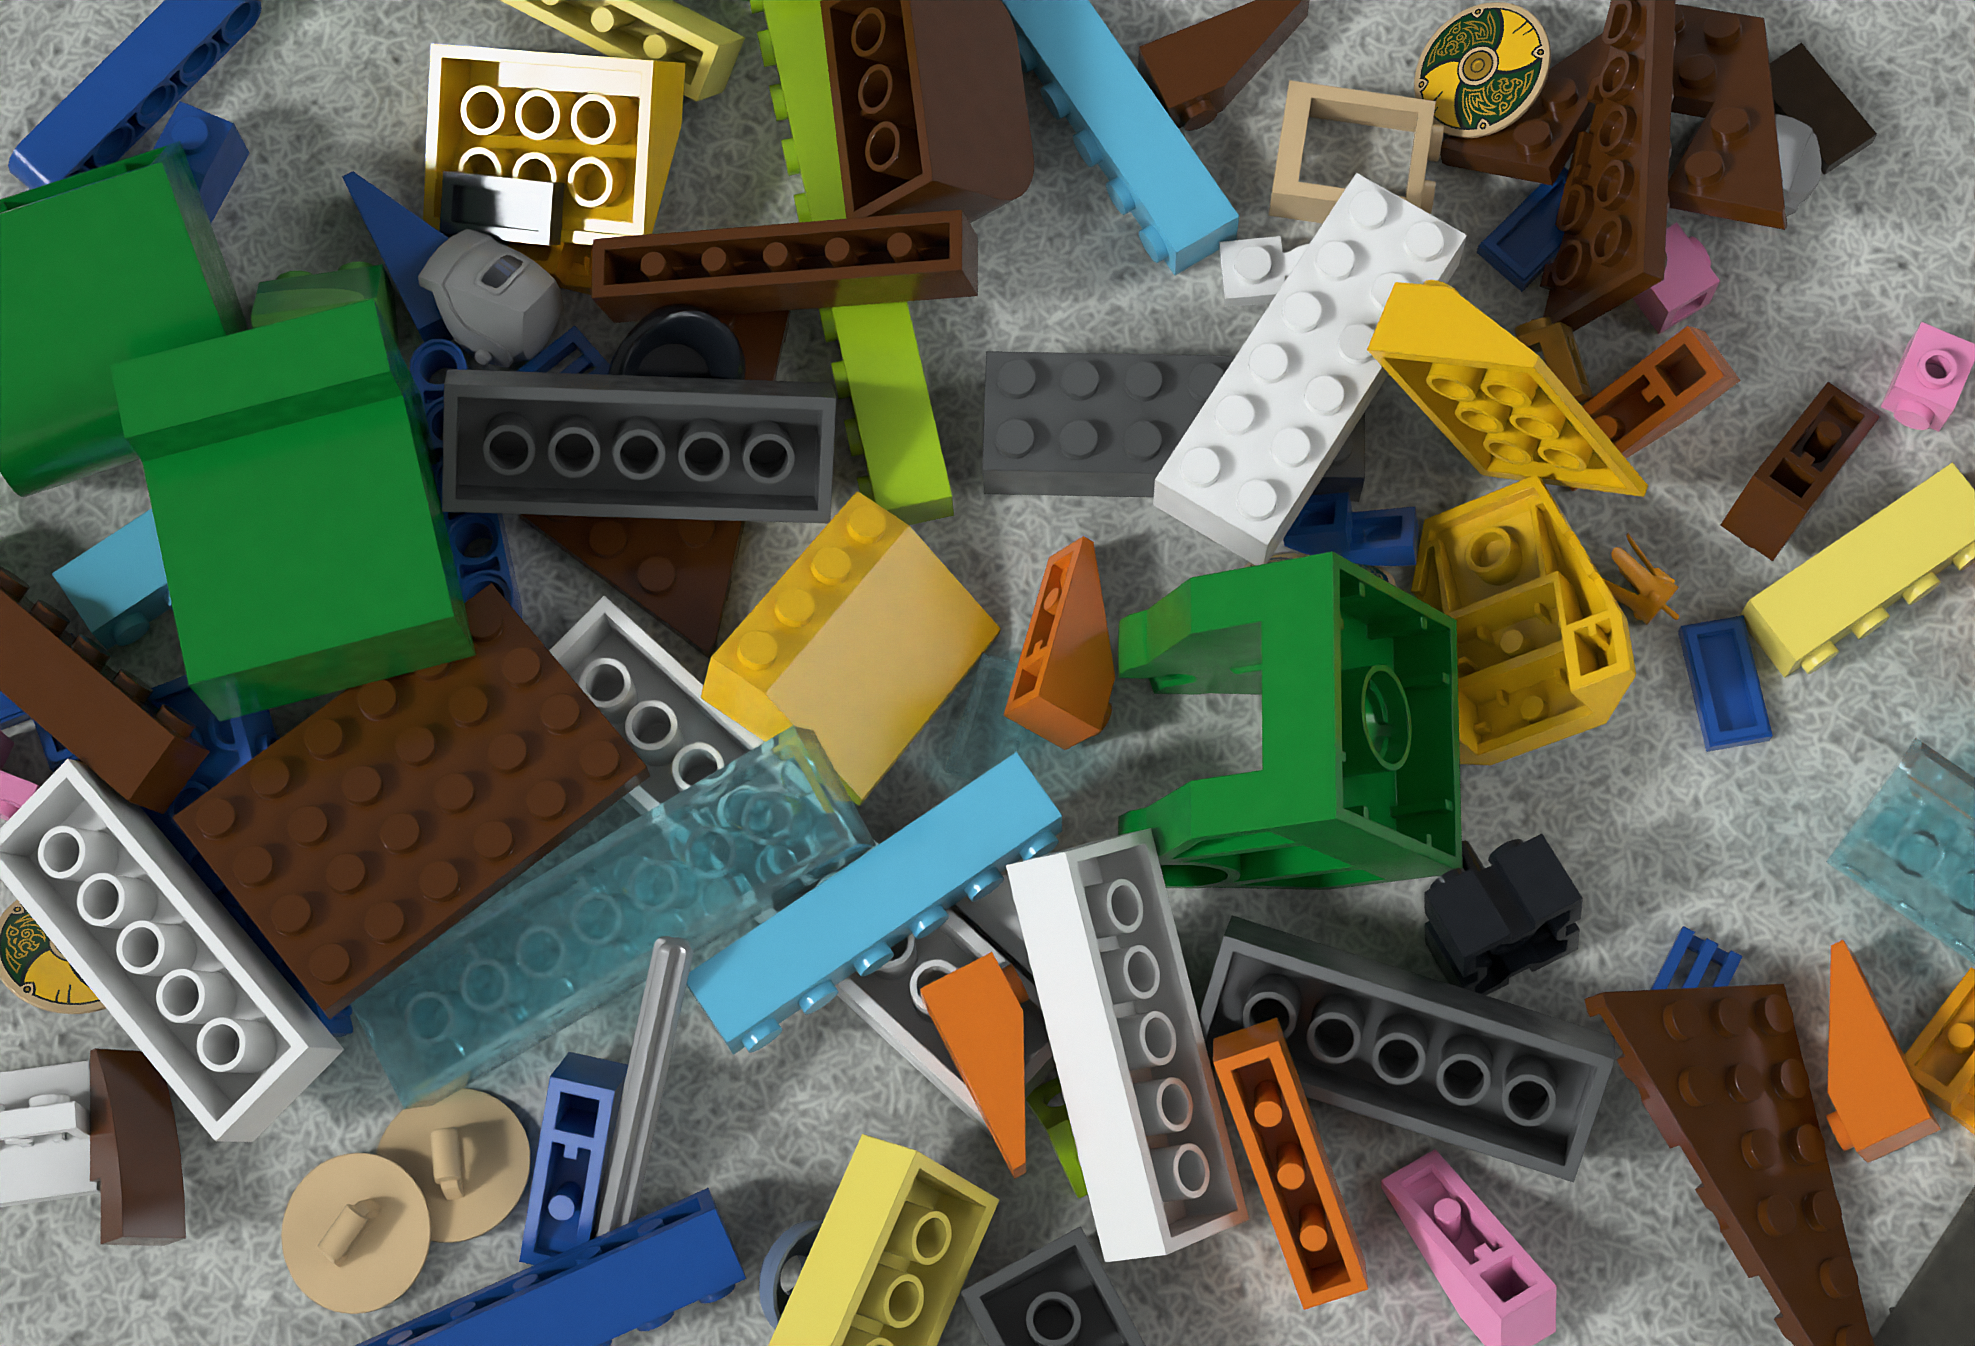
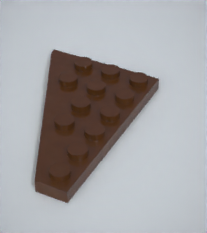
M791 310L715 316L721 322L727 324L740 342L745 356V380L776 381L782 348L788 333ZM518 514L520 519L708 659L717 650V639L725 604L729 597L732 572L738 556L745 521Z
M1766 984L1602 992L1584 999L1589 1016L1601 1015L1623 1051V1054L1616 1060L1626 1077L1638 1088L1641 1102L1669 1148L1680 1146L1702 1181L1695 1190L1705 1207L1717 1218L1720 1232L1748 1278L1759 1276L1778 1306L1780 1313L1774 1320L1784 1337L1794 1346H1875L1858 1285V1275L1852 1261L1842 1220V1210L1837 1200L1826 1155L1825 1141L1820 1131L1809 1086V1076L1804 1066L1794 1025L1793 1012L1789 1005L1785 985Z

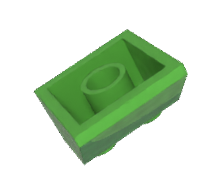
M351 262L340 266L338 271L312 274L307 271H289L280 274L276 280L263 281L258 284L251 313L252 329L374 298L400 351L394 290L383 264L372 265L367 262Z

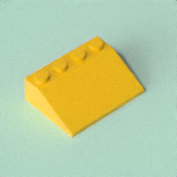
M431 44L423 221L436 230H440L443 171H460L565 183L561 242L593 245V239L652 234L682 126L685 63Z
M1426 280L1423 284L1394 283L1367 351L1480 474L1519 481L1537 474L1544 484L1645 496L1649 485L1539 355L1467 301L1455 288L1444 282Z
M856 491L712 655L700 698L860 806L1000 634L1001 628L907 523Z

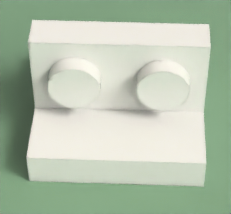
M90 1061L0 1072V1207L101 1194V1182H90Z

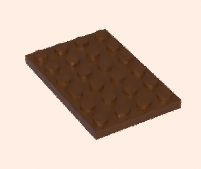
M492 583L464 603L476 652L475 656L346 689L172 817L329 1020L650 777L644 762Z

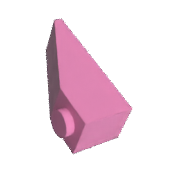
M1436 1149L1381 1180L1383 1192L1459 1316L1485 1346H1533L1556 1332L1557 1286Z

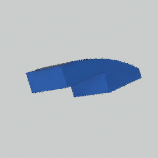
M1349 492L1311 495L1284 536V546L1307 555L1333 551L1347 560L1360 565H1416L1419 528L1416 508L1414 506L1353 512Z

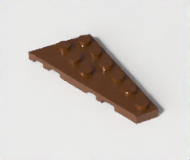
M1611 0L1601 38L1605 44L1610 45V50L1601 75L1591 78L1586 100L1596 104L1589 133L1583 131L1578 132L1555 223L1558 230L1563 231L1564 234L1560 250L1554 262L1545 264L1540 287L1550 290L1543 317H1550L1552 324L1561 322L1571 327L1573 332L1664 280V272L1667 266V254L1665 252L1666 223L1670 205L1668 174L1669 159L1672 152L1670 125L1671 104L1674 98L1672 77L1673 52L1676 45V33L1674 31L1676 0Z

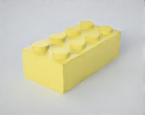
M862 1134L768 1346H937L999 1203V1199L917 1150Z

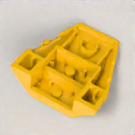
M1536 474L1424 519L1411 592L1417 599L1457 620L1460 764L1491 766L1606 724L1636 677L1628 621L1543 480Z

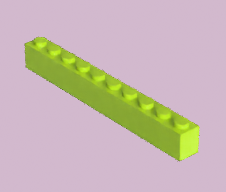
M749 0L752 14L764 12L767 24L766 30L757 31L764 68L776 65L780 82L769 85L776 122L788 119L792 138L781 140L788 176L800 174L804 193L793 195L798 221L846 219L820 1L822 0ZM893 302L818 308L825 341L828 343L838 340L842 361L831 363L838 399L851 397L855 418L844 420L851 457L863 454L868 475L857 477L859 492L908 525L954 516L951 488L908 303Z

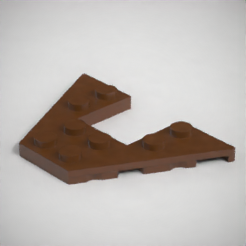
M1675 4L1674 31L1676 33V45L1673 52L1672 86L1674 88V98L1671 104V112L1705 119L1668 181L1669 208L1785 230L1788 224L1765 20L1763 17ZM1602 34L1550 68L1540 95L1528 111L1514 123L1496 133L1483 137L1458 138L1450 136L1444 140L1440 151L1442 163L1447 166L1553 186L1574 151L1578 132H1586L1592 122L1596 104L1587 101L1586 98L1591 78L1601 75L1610 50V45L1605 44L1601 39Z

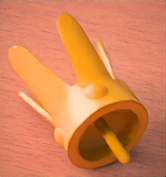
M1627 533L1626 538L1648 570L1620 547L1613 548L1611 557L1617 564L1619 572L1639 595L1604 578L1602 579L1615 600L1628 606L1633 611L1634 617L1637 620H1642L1646 625L1649 624L1661 609L1673 619L1678 620L1679 615L1667 606L1666 603L1679 586L1674 584L1675 580L1660 568L1652 566L1631 535Z

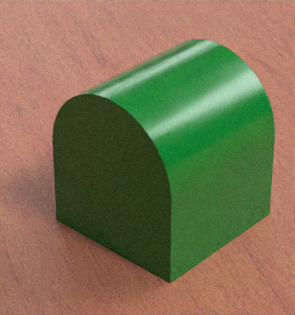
M181 141L0 199V473L12 490L20 497H27L140 460L124 437L110 369L111 364L248 330L241 305Z

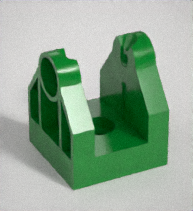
M1332 551L1191 577L1147 610L1129 614L1119 621V678H1148L1154 694L1198 695L1215 693L1262 695V770L1191 780L1148 807L1131 810L1118 816V835L1151 828L1166 888L1331 890L1441 876L1450 870L1462 868L1457 620Z

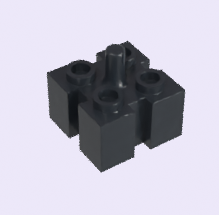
M1543 834L1526 842H1523L1522 839H1514L1502 844L1490 854L1488 861L1491 866L1487 868L1483 866L1470 843L1463 840L1462 868H1456L1442 874L1431 884L1430 889L1424 892L1425 914L1429 919L1425 923V943L1449 984L1488 995L1508 985L1510 977L1530 968L1531 972H1534L1578 950L1580 929L1576 921L1581 919L1583 898Z

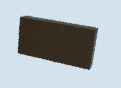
M1802 43L1770 63L1775 114L1792 117L1813 129L1820 148L1821 172L1824 175L1873 143L1877 133Z

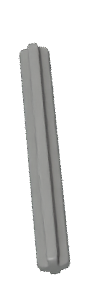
M661 936L654 943L595 1222L597 1237L636 1219L693 957V950L690 947L689 941L681 937Z

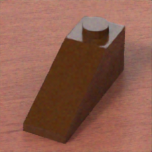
M1255 0L1139 46L1138 72L1178 129L1184 127L1187 131L1200 129L1211 123L1216 118L1217 113L1226 108L1306 19L1310 0Z
M1827 382L1754 473L1720 526L1738 537L1748 547L1757 550L1771 561H1774L1868 435L1880 416L1830 382Z

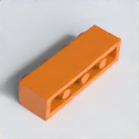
M1274 1018L1214 1038L1213 1064L1303 1309L1306 1310L1368 1290L1366 1262L1278 1019Z

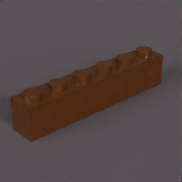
M963 210L593 239L591 298L614 323L637 322L653 310L672 304L692 305L707 310L712 316L978 296V236Z
M0 566V691L127 801L164 815L210 752L190 735L196 726L188 718L168 705L162 704L160 709L148 700L153 690L145 682L124 669H120L118 673L106 665L112 657L108 651L82 634L74 638L65 630L71 621L64 614L42 600L38 599L34 604L25 596L30 589L29 585L9 570Z

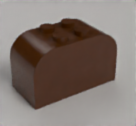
M1001 0L820 1L846 219L963 210L968 221L972 223L1017 199L1027 191L1034 174L1033 146L1017 34L1012 19Z

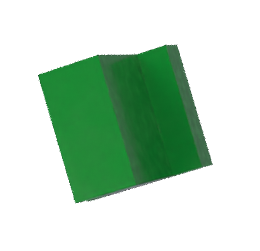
M374 298L110 365L124 437L143 464L188 685L219 721L476 655L432 465L437 464L422 396Z

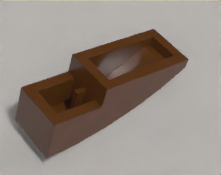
M98 1048L90 1051V1182H101L100 1245L165 1246L186 1239L183 1173L173 1106L166 1080L142 1051Z

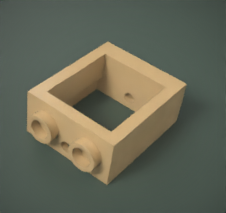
M1289 80L1268 216L1323 224L1346 189L1298 182L1308 117L1414 132L1405 197H1399L1431 214L1436 181L1425 180L1427 161H1439L1444 125L1433 124L1436 101Z

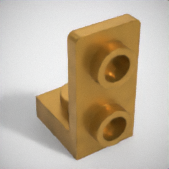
M1543 317L1514 328L1515 338L1535 353L1543 352L1544 359L1542 360L1579 404L1593 398L1571 327L1561 322L1552 324L1550 317Z

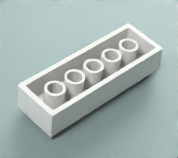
M1356 173L1156 477L1153 505L1254 565L1267 564L1389 375L1367 351V348L1394 283L1423 284L1426 280H1437L1447 284L1459 266L1467 235Z
M67 759L0 828V879L215 1141L253 1142L344 1050L139 805L127 801L83 762Z
M1151 828L1092 841L1006 865L1012 896L1016 905L1029 957V964L1042 1008L1045 1027L1062 1088V1096L1066 1104L1078 1159L1082 1168L1105 1262L1167 1255L1248 1221L1249 1216Z

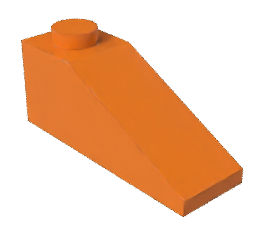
M1686 326L1582 405V407L1627 459L1692 418L1741 380L1705 331ZM1570 487V489H1571L1572 491H1575V490L1578 489V488Z
M1084 536L1048 558L1003 714L1006 718L1064 750L1091 736H1097L1105 728L1112 713V704L1109 703L1116 678L1094 542Z
M1841 940L1831 945L1827 1092L1836 1111L1827 1114L1826 1117L1843 1151L1845 1152L1854 1147L1856 1152L1869 1163L1941 1130L1855 954L1845 941Z
M990 952L920 988V993L927 1012L1012 1176L1016 1179L1026 1173L1024 1014L1020 1004L1028 1001L1029 996L1013 965L1009 964L1000 968L993 952Z

